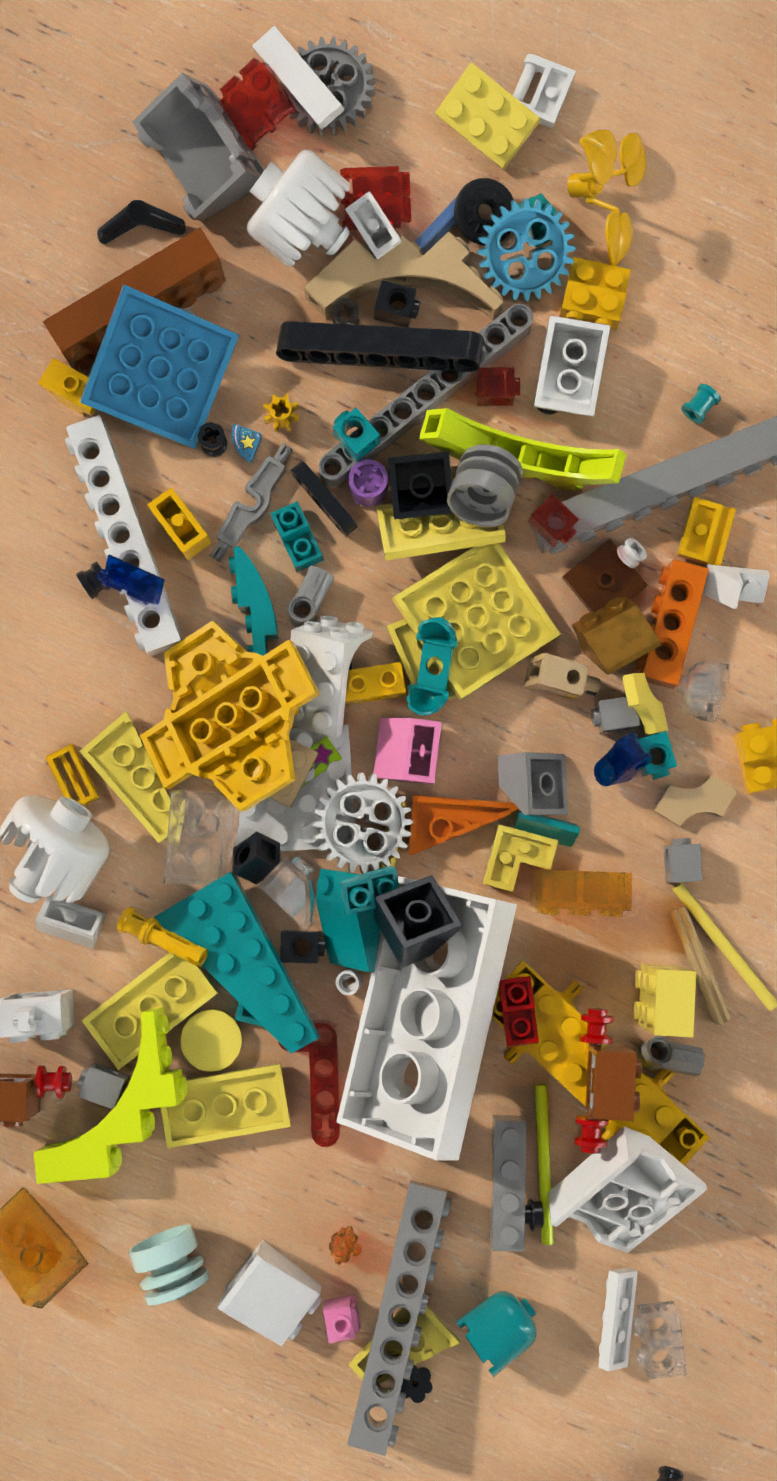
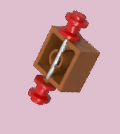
M588 1008V1014H581V1020L587 1023V1033L580 1035V1041L589 1043L585 1108L588 1112H586V1115L576 1116L575 1120L576 1123L582 1126L581 1136L574 1139V1144L581 1146V1152L593 1154L600 1153L601 1148L607 1147L608 1141L601 1137L602 1127L608 1125L609 1120L634 1121V1112H639L640 1094L635 1092V1081L641 1078V1059L637 1058V1053L627 1045L613 1044V1038L606 1034L607 1025L614 1022V1017L607 1015V1009Z
M39 1065L36 1074L0 1073V1122H3L4 1127L23 1126V1122L30 1121V1118L40 1112V1098L44 1097L46 1091H55L57 1098H64L65 1093L71 1090V1072H67L66 1066H59L56 1072H47L45 1066Z

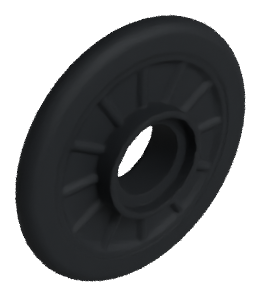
M479 178L467 183L460 190L454 206L455 221L460 232L469 241L485 246L478 238L487 237L488 232L483 228V225L492 227L494 222L492 219L484 220L480 217L478 213L479 206L481 204L489 205L492 209V214L500 218L502 216L500 206L505 207L508 211L511 210V201L514 199L510 191L502 183L490 178ZM511 231L503 233V235L500 238V242L503 241L510 234Z

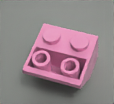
M380 717L373 771L377 779L386 778L392 781L434 785L442 722L414 718Z

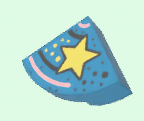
M233 424L232 440L235 449L245 461L252 464L263 436L261 433Z

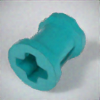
M701 383L697 387L695 396L689 403H684L681 410L688 419L694 423L702 424L706 413L713 405L719 404L721 397L711 386Z

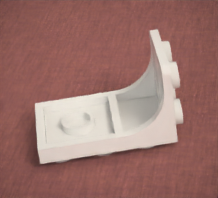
M320 616L319 620L304 622V625L291 629L290 640L297 647L320 693L319 696L298 708L300 713L294 716L292 726L335 738L342 735L350 663L359 645L373 637L372 630L365 629L364 624L357 622H348L346 624L338 622V618L333 616Z

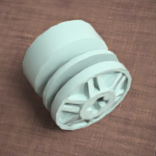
M190 1224L176 1226L157 1233L139 1242L128 1251L136 1273L151 1271V1274L140 1282L142 1290H149L144 1295L147 1305H159L180 1299L209 1280L208 1270L206 1268H199L204 1263L203 1257L200 1255L187 1257L198 1246Z

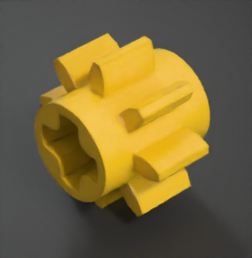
M287 393L284 397L278 398L272 394L270 405L263 404L264 410L270 413L264 417L265 424L273 422L275 432H278L279 428H286L290 432L292 422L300 421L299 415L293 413L299 409L298 402L290 403ZM282 409H286L287 414L282 413L281 417H277L276 412L280 413Z

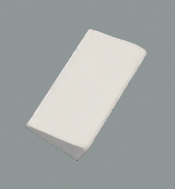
M50 895L46 897L36 918V930L93 949L106 913L72 902H66V900L54 901L53 896Z

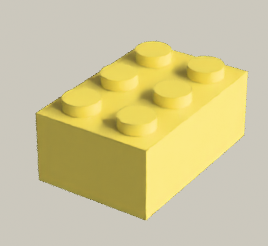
M641 963V970H636L635 987L640 989L639 1001L634 1003V1020H638V1025L653 1035L694 1038L696 971L678 965Z

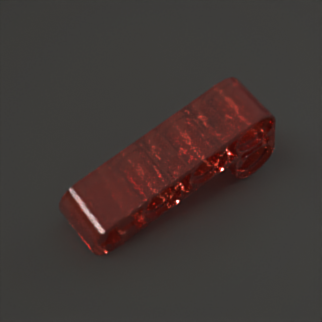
M312 1020L316 1029L322 1027L329 1029L332 1033V1039L328 1043H320L315 1040L296 1052H309L312 1138L317 1145L330 1147L339 1139L341 1124L336 1122L340 1109L338 1031L334 1023L328 1020ZM278 1041V1044L280 1045V1047H281L283 1050H285L286 1052H289V1051ZM321 1059H327L332 1063L333 1070L329 1074H321L316 1069V1063ZM322 1091L330 1092L334 1097V1102L329 1106L319 1104L317 1101L318 1093ZM329 1114V1129H334V1131L330 1132L329 1137H324L323 1131L318 1130L322 1129L323 1115Z

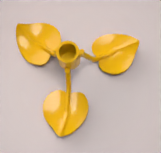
M604 129L590 132L579 140L585 151L590 172L572 173L568 178L567 190L571 198H586L587 204H595L612 212L606 218L605 236L610 265L617 266L628 253L632 243L633 231L631 220L626 212L619 213L618 207L595 197L603 191L604 184L611 177L624 174L627 186L638 185L646 171V152L641 137L634 132L628 133L622 139L619 149V159L622 167L619 170L613 171V164L618 154L617 143L613 133Z

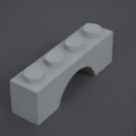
M492 1115L493 1192L490 1209V1244L492 1251L524 1252L527 1127L524 1116Z

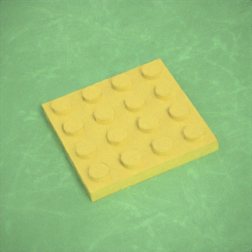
M499 543L476 546L469 549L392 599L415 635L419 632L418 627L422 621L435 617L446 619L456 631L457 648L453 649L448 684L459 701L561 635ZM432 657L431 659L441 672L443 669L442 661L438 657Z

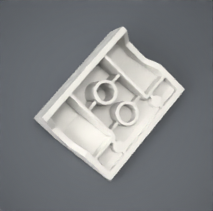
M624 1126L608 1140L606 1148H601L600 1153L591 1154L548 1192L551 1225L557 1227L568 1217L586 1223L597 1242L629 1253L707 1190V1186L650 1136Z

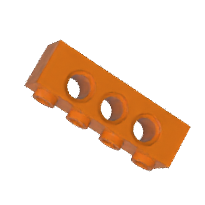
M673 559L668 564V567L663 566L658 584L663 586L660 596L655 595L651 612L655 613L652 625H649L660 640L661 645L668 649L669 658L667 660L658 658L654 649L637 659L635 670L640 671L639 673H645L648 683L670 689L678 686L709 568ZM678 588L682 590L684 601L674 600L671 595V589ZM664 617H672L676 621V630L671 631L665 628L663 624Z

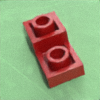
M531 976L500 980L499 991L507 1047L539 1044Z

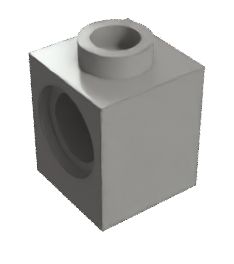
M627 697L599 700L595 703V709H591L592 723L594 727H598L599 734L634 729L640 726L639 716L633 708L628 707Z
M691 838L672 839V845L664 846L666 882L703 881L700 844H691Z
M94 1063L89 1069L84 1068L80 1075L77 1086L81 1087L78 1097L113 1109L123 1095L130 1075Z

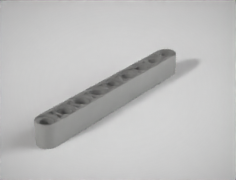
M515 304L478 332L483 336L484 341L480 368L477 371L431 370L370 418L368 421L375 429L381 427L388 433L385 437L380 438L378 446L359 461L373 460L422 421L427 410L437 409L526 338L533 321L531 309L524 304ZM514 318H520L524 320L526 324L524 326L518 327L515 326L511 322V320ZM497 336L503 342L499 345H493L488 341V338ZM445 373H453L457 379L453 382H447L441 376ZM422 391H429L434 397L431 400L425 401L419 398L418 395ZM400 409H405L411 415L407 419H399L395 413ZM358 428L349 437L358 438L363 432ZM339 443L320 459L319 471L323 483L331 487L343 484L349 479L351 468L357 462ZM335 464L341 468V471L337 475L331 476L325 472V469L329 465Z

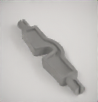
M282 443L273 458L267 456L259 470L248 481L245 491L256 500V504L249 507L240 502H235L232 505L225 522L216 534L219 542L211 554H209L210 557L220 562L229 547L234 549L238 545L249 526L257 523L266 514L271 503V493L286 471L283 464L293 451L291 447Z

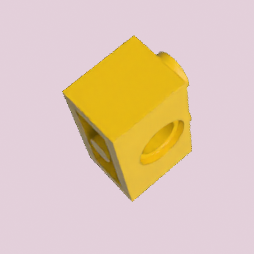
M172 487L147 504L187 561L212 544L206 532Z
M401 662L348 671L346 706L406 696Z

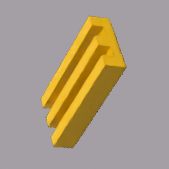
M73 743L45 756L64 797L74 800L55 761L57 758H60L80 799L77 802L86 806L90 802L100 799ZM67 753H70L90 794L87 797L66 756Z

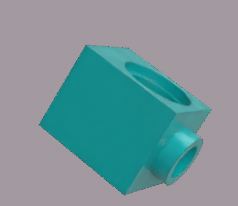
M357 407L351 412H348V410L342 412L334 420L335 425L332 426L334 437L356 462L380 444V434ZM353 427L359 428L363 432L358 438H351L346 433Z
M667 731L632 742L642 777L651 774L652 780L670 775L669 769L677 767ZM651 749H657L662 754V762L659 765H654L649 761L648 754Z

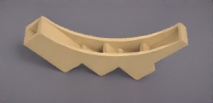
M447 232L424 255H422L423 252L417 243L412 240L409 242L401 235L400 239L402 242L378 260L367 244L362 246L354 239L304 287L305 299L325 319L350 301L365 294L378 291L382 280L406 287H423L454 295L481 310L492 321L501 314L503 307L502 296L493 286L488 287L481 280L480 273L473 266H467L470 252L465 241L460 237L455 238L450 232Z

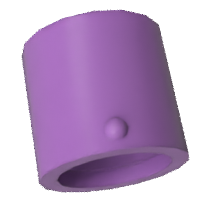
M372 459L362 460L351 468L349 487L352 498L356 501L357 505L375 506L381 503L387 495L388 474L385 467L378 461Z

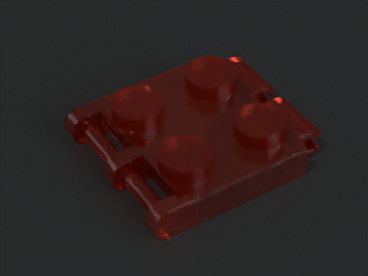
M255 57L239 71L243 78L242 81L234 75L220 88L224 96L220 100L222 106L244 142L252 151L257 147L256 143L268 132L273 133L277 130L276 125L289 114L292 116L297 112L269 65L264 61L260 63Z
M399 166L342 168L340 170V175L348 182L349 179H352L353 193L345 191V197L341 199V203L344 204L345 220L342 221L343 228L347 225L348 230H358L345 209L369 191L394 228H401V223L411 222V198L408 197L410 196V172H399Z

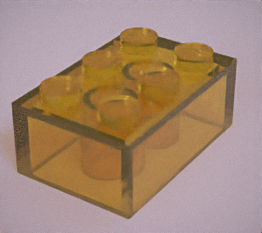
M531 870L530 906L538 908L537 913L560 915V909H568V914L591 916V910H599V915L623 917V911H631L632 873Z

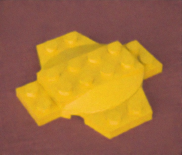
M212 620L164 652L168 689L173 693V702L170 709L166 708L164 720L140 735L164 788L171 789L192 775L211 779L215 782L214 785L239 811L245 812L296 781L289 732L292 728L294 716L300 713L298 708L319 696L320 693L293 641L288 639L262 656L245 650L219 623Z

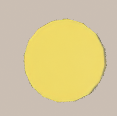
M215 1008L202 1010L193 1015L183 1027L180 1038L181 1050L186 1060L195 1068L206 1072L221 1071L231 1065L240 1054L243 1043L241 1029L235 1018L226 1011Z

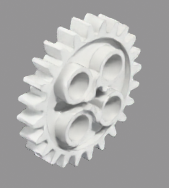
M358 773L357 782H355L351 774L346 775V785L339 779L335 780L334 783L337 790L334 791L329 787L325 788L324 790L329 798H318L317 801L323 808L322 810H313V813L320 817V821L313 822L311 825L320 828L321 831L314 835L313 838L323 839L324 841L318 848L319 851L329 849L330 852L326 859L331 861L337 857V868H342L347 862L348 872L352 873L357 865H359L362 874L367 873L368 865H370L373 871L379 869V862L386 867L391 866L388 857L391 856L399 859L400 855L396 848H407V845L402 841V837L412 835L409 831L404 830L405 825L413 823V820L404 819V814L411 811V808H402L400 805L406 797L396 798L395 793L398 787L394 786L387 789L388 779L386 778L377 784L376 774H371L368 781H366L364 773ZM348 796L355 797L358 802V808L354 813L347 812L344 807V801ZM378 803L384 804L387 808V816L384 820H378L374 815V808ZM339 814L353 819L363 818L364 816V821L387 826L388 831L384 832L374 828H362L360 831V825L339 821L336 819V815ZM341 826H346L351 832L350 840L344 844L337 838V831ZM372 833L377 834L380 838V846L374 851L370 850L367 846V838Z

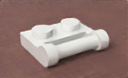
M528 54L523 62L524 70L513 96L540 117L541 121L539 124L553 129L576 71L537 55ZM540 72L543 74L531 103L527 104L523 102L534 74Z

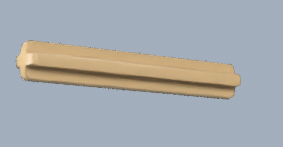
M686 907L675 908L670 911V916L693 971H696V981L712 1021L716 1025L723 1024L730 1020V1015Z

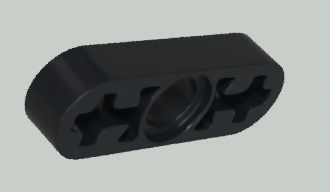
M301 461L290 470L296 481L345 537L358 528L350 514L305 462Z

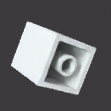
M262 1239L225 1288L218 1309L282 1346L287 1338L292 1341L297 1336L303 1326L300 1321L308 1312L312 1315L321 1303L322 1298L319 1296L322 1285Z

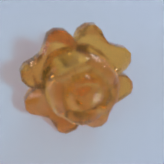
M352 1226L341 1227L339 1232L331 1236V1242L329 1243L330 1255L334 1257L337 1265H340L342 1262L346 1264L349 1262L351 1255L357 1257L361 1253L362 1247L356 1243L358 1235L354 1233Z

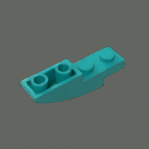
M240 546L234 547V556H229L230 574H236V586H231L232 603L238 604L240 612H251V615L245 616L247 633H252L253 645H248V652H255L264 656L268 653L267 640L279 639L273 605L263 580L250 558Z

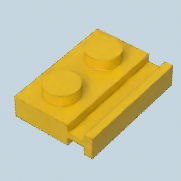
M693 497L676 556L701 564L721 566L736 509H730L722 504Z

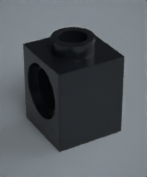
M382 280L374 307V319L409 328L411 318L417 319L421 301L416 300L417 289ZM395 301H401L406 306L402 309H394L391 304Z
M257 831L233 848L232 874L257 885L280 869V843Z
M281 931L280 960L282 963L317 964L319 956H325V938H320V931ZM306 938L311 942L312 950L309 954L300 955L295 950L297 939Z

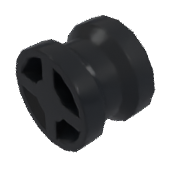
M97 561L91 564L89 570L76 573L77 578L92 600L98 597V593L101 590H109L113 587Z

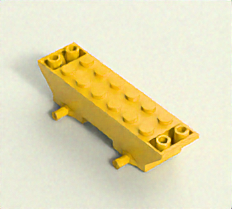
M522 960L505 979L531 976L539 1044L512 1047L503 1057L513 1066L524 1052L530 1054L585 1106L589 1043L581 1042L580 1035L587 1033V1023L581 1020V1014L576 1011L574 1004L571 1002L584 988L574 979L563 993L555 990ZM498 986L491 1018L504 1029ZM663 1069L654 1079L644 1075L642 1072L641 1078L636 1079L635 1092L640 1094L639 1112H634V1121L609 1120L608 1125L605 1126L607 1130L601 1135L602 1138L608 1141L625 1126L650 1136L684 1166L710 1138L708 1134L668 1098L662 1087L675 1074L672 1071Z

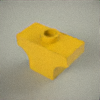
M53 357L38 381L39 386L51 393L58 402L83 416L85 413L92 416L96 410L80 403L89 377Z

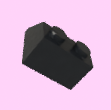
M449 451L388 458L394 520L453 514L447 503L448 493L452 484Z
M433 875L375 897L376 908L374 909L373 918L401 968L430 957L462 928L460 920Z

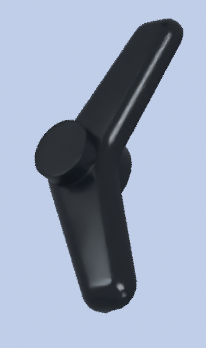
M133 200L102 225L97 231V236L100 243L106 244L139 225L150 226L177 235H183L186 231L185 221L180 217L142 200Z

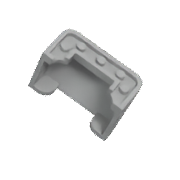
M181 73L132 121L139 132L137 137L141 143L147 148L153 147L162 153L187 192V195L183 198L185 203L183 208L193 220L205 221L250 194L249 191L265 170L215 92L205 83L184 73Z

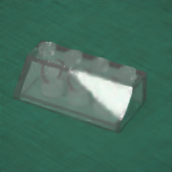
M285 856L258 886L307 931L317 922L316 878L311 874L315 869L302 857L293 858Z

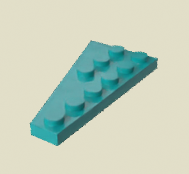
M232 872L220 877L154 917L165 929L208 949V956L202 966L290 1053H294L321 1038L238 877L232 874Z

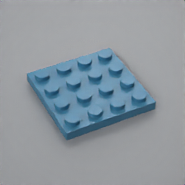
M123 284L80 403L195 449L198 443L197 435L200 427L206 422L239 335Z

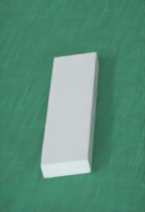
M275 26L252 45L256 53L321 130L344 111L342 104Z

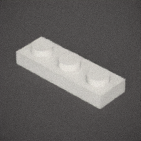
M628 1267L609 1270L606 1281L607 1292L605 1310L602 1316L603 1329L599 1346L598 1368L608 1372L628 1367L638 1274L637 1270Z

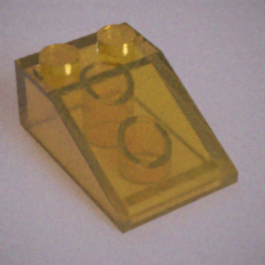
M22 1187L0 1208V1270L23 1305L42 1309L89 1263L69 1235L30 1192Z

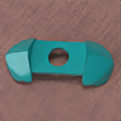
M441 617L422 621L418 627L419 632L416 635V639L423 642L417 684H410L408 686L407 702L408 708L420 716L432 715L438 712L445 705L449 697L447 685L453 649L457 648V636L450 622ZM432 657H438L443 663V669L438 675L431 674L427 668L428 661Z

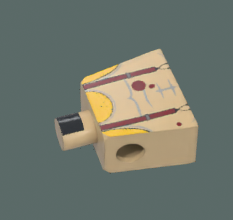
M543 653L529 659L523 688L569 699L580 697L583 693L596 696L600 687V678L589 676V666Z

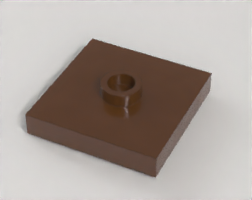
M610 539L562 577L589 612H596L605 607L614 598L626 596L631 600L648 586L634 568H630L622 562L617 554V547Z

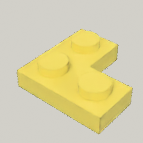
M498 824L482 884L513 892L520 863L551 870L558 840Z

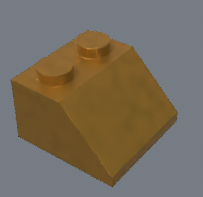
M626 596L610 600L605 607L596 612H589L583 615L579 621L572 624L584 654L607 675L661 646L660 640L638 606Z

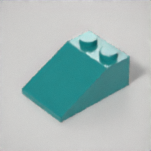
M320 868L317 881L316 903L329 962L374 973L380 929L373 918L374 909L345 915L341 898L340 882L360 874Z

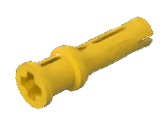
M131 906L127 907L119 917L117 931L120 933L127 932L139 938V942L144 945L152 943L198 968L203 965L208 956V949L160 926L157 919L153 917L148 919L136 913V909Z

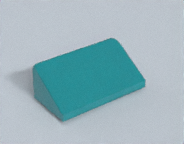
M520 810L518 811L514 829L558 840V844L568 847L573 846L580 832L577 824L544 815H524Z

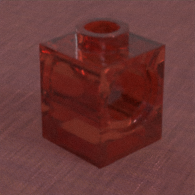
M514 367L478 369L476 377L477 406H513L515 396H520V377H515Z
M552 494L531 514L528 523L554 548L560 541L565 545L577 533L574 528L579 519ZM551 517L559 518L563 522V528H551L548 524V519Z

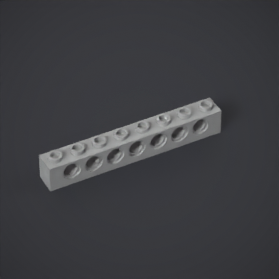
M413 1180L410 1181L348 1446L385 1456L387 1446L394 1447L399 1426L393 1425L395 1412L402 1414L406 1393L400 1392L403 1379L410 1380L414 1360L408 1359L411 1346H418L422 1327L416 1326L418 1314L425 1315L429 1295L423 1292L426 1281L433 1282L437 1265L436 1262L431 1261L433 1249L440 1250L444 1230L438 1229L441 1216L448 1217L452 1200L446 1197L447 1189ZM421 1210H427L433 1216V1223L428 1227H422L416 1222V1214ZM414 1242L421 1243L426 1249V1254L420 1259L411 1257L408 1252L410 1244ZM405 1275H413L418 1281V1287L412 1291L405 1290L401 1285V1278ZM398 1307L406 1308L411 1318L405 1323H399L394 1319L393 1311ZM390 1340H396L402 1345L403 1351L399 1355H391L386 1351L385 1344ZM383 1373L390 1374L395 1380L394 1386L383 1388L378 1383V1376ZM373 1407H381L386 1411L387 1418L383 1421H376L371 1417L370 1410Z

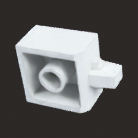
M73 989L18 993L0 998V1038L8 1037L9 1043L28 1041V1038L36 1037L35 1035H40V1040L58 1039L60 1036L67 1035V1030L75 1027Z

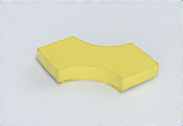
M645 673L624 675L622 679L628 707L633 708L639 715L645 733L652 735L664 731L668 732L663 703L658 701L652 694Z

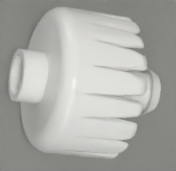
M305 149L298 153L285 172L271 161L249 191L262 203L249 220L247 231L253 239L289 267L295 265V260L301 258L300 252L295 247L306 251L311 243L317 248L321 245L326 249L325 254L333 256L345 242L350 232L347 225L343 228L338 224L339 218L330 210L335 211L339 206L335 196L343 199L345 191L349 192L351 185L311 150Z
M25 796L14 804L0 827V842L2 841V845H8L16 836L14 846L22 847L30 838L27 845L28 850L14 871L16 877L10 879L9 890L15 897L27 903H34L42 897L50 896L56 890L53 895L54 901H62L68 896L66 902H74L75 900H80L85 895L110 853L108 840L102 831L90 821L93 816L85 806L68 797H59L58 801L42 796Z

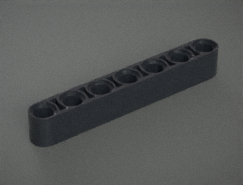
M284 322L280 327L276 355L284 361L298 363L474 372L480 368L484 338L477 332L466 330Z

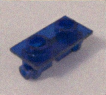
M110 554L107 557L105 569L101 568L97 576V580L101 581V585H107L120 592L124 589L127 591V595L142 601L145 605L149 603L153 605L159 604L165 579Z

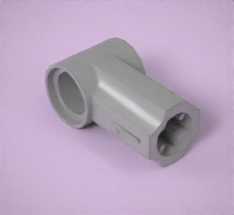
M310 565L296 596L290 601L288 607L289 615L293 625L296 627L304 625V622L316 621L317 613L334 580V576L326 570ZM302 606L308 607L311 613L305 618H299L295 615L297 608Z
M656 1036L638 1048L637 1058L641 1059L642 1067L648 1070L658 1068L699 1076L704 1066L705 1054L703 1053V1048L670 1042L662 1036ZM651 1047L658 1050L660 1054L659 1060L651 1055Z

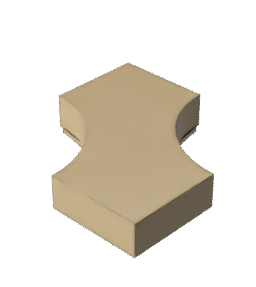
M710 775L701 785L692 789H681L668 785L653 811L678 827H681L689 817L698 813H710L723 817L738 790L713 775Z

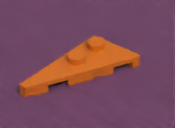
M413 795L411 820H413V823L410 824V833L412 835L409 837L408 855H414L518 812L519 809L514 803Z

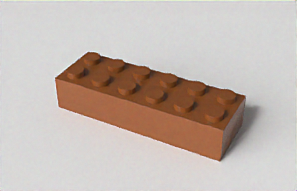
M199 227L47 318L43 323L71 368L76 371L87 369L94 364L123 284L179 309L188 308L196 302L198 297L205 293L217 291L222 286V283L226 281L220 258Z

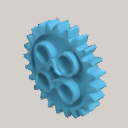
M527 198L523 199L522 207H519L516 201L512 200L510 211L500 206L502 214L500 218L493 214L490 215L494 222L492 227L483 225V228L488 232V236L478 238L479 241L485 244V248L477 250V253L485 256L486 259L482 260L479 266L489 268L483 275L485 279L495 277L491 286L496 288L502 284L501 294L503 296L509 290H512L513 300L518 298L520 292L523 294L525 301L529 300L530 292H534V295L540 299L541 289L544 288L548 293H552L550 286L552 282L561 286L562 283L558 278L560 273L569 275L564 265L565 263H574V260L567 256V252H572L576 248L567 244V241L572 239L574 234L564 233V230L570 224L567 221L558 222L562 216L560 211L550 215L552 211L551 204H547L541 210V200L536 199L533 207H530ZM535 222H541L544 226L543 234L539 238H531L529 234L530 226ZM511 231L515 235V242L511 247L504 248L500 244V238L503 233ZM546 240L552 241L549 246L530 250L529 257L527 258L523 254H517L506 260L500 259L503 254L522 250L523 243L525 242L529 246H536ZM543 252H549L552 257L550 265L546 268H539L537 265L539 255ZM513 262H521L523 265L521 275L514 278L510 277L508 274L509 266Z

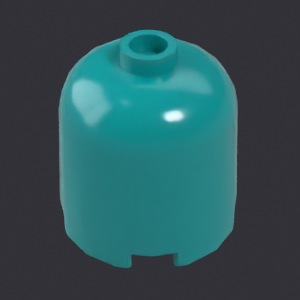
M499 1291L455 1321L460 1329L466 1326L469 1330L465 1337L483 1363L487 1360L491 1362L493 1367L489 1369V1372L493 1377L498 1375L534 1343L537 1335L536 1326L532 1319L536 1313L526 1298L519 1301L515 1295L507 1291Z

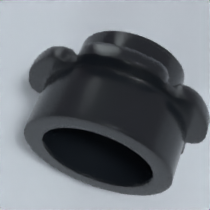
M529 1199L527 1205H525V1225H529L531 1231H534V1228L543 1227L544 1214L542 1202H533L532 1199Z

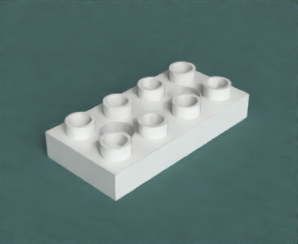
M398 876L399 888L417 881ZM439 886L460 920L462 928L447 941L448 954L442 966L433 960L432 954L430 957L404 968H401L381 932L374 973H371L336 1122L433 1160L444 1161L459 1160L517 904ZM411 1060L415 1062L418 1069V1084L415 1091L404 1082L405 1070Z

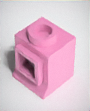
M356 1295L325 1300L323 1313L328 1342L333 1343L355 1339L356 1332L360 1331L361 1327Z

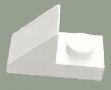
M370 191L345 209L377 260L402 242Z
M707 565L709 571L703 595L732 609H737L739 601L764 603L770 577L767 570Z

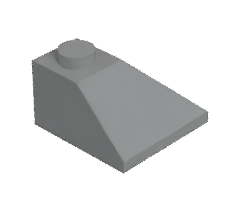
M524 752L498 755L499 787L524 815H568L565 754Z

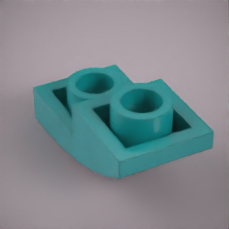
M298 501L270 513L296 572L324 561Z
M389 866L340 882L344 914L349 915L375 909V897L399 888L397 868Z

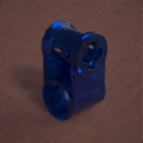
M631 732L616 741L613 747L596 763L594 776L600 785L612 786L628 782L653 760L651 754L646 753L637 741L639 737L636 732Z

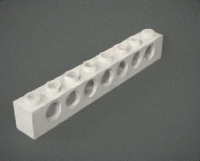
M101 415L67 426L66 429L69 437L65 438V443L70 455H76L79 465L74 466L80 483L85 482L89 492L84 495L91 511L95 510L99 520L94 523L98 535L101 539L105 538L109 548L105 549L104 552L111 567L115 566L119 576L114 578L120 595L125 594L129 604L124 606L130 623L135 622L139 633L134 634L140 651L145 650L152 657L167 651L182 641L183 638L106 423ZM94 448L100 449L99 455L96 458L86 459L89 450ZM100 477H110L109 483L106 486H96V482ZM113 503L120 505L119 511L116 514L106 515V509L109 505ZM128 531L130 533L129 539L125 543H116V537L120 532ZM139 559L140 565L138 569L132 572L126 571V564L129 560ZM144 586L150 588L149 596L146 599H136V592L139 588ZM153 614L159 615V624L155 628H147L146 619Z

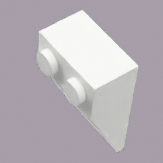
M550 315L534 407L594 417L610 331L609 325Z

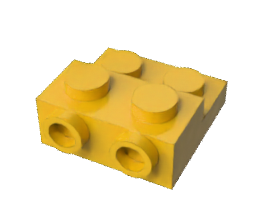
M573 257L574 263H571L559 317L609 325L610 330H617L622 316L631 269Z
M777 719L771 720L772 726L761 728L760 722L741 726L743 732L734 734L747 794L777 788Z

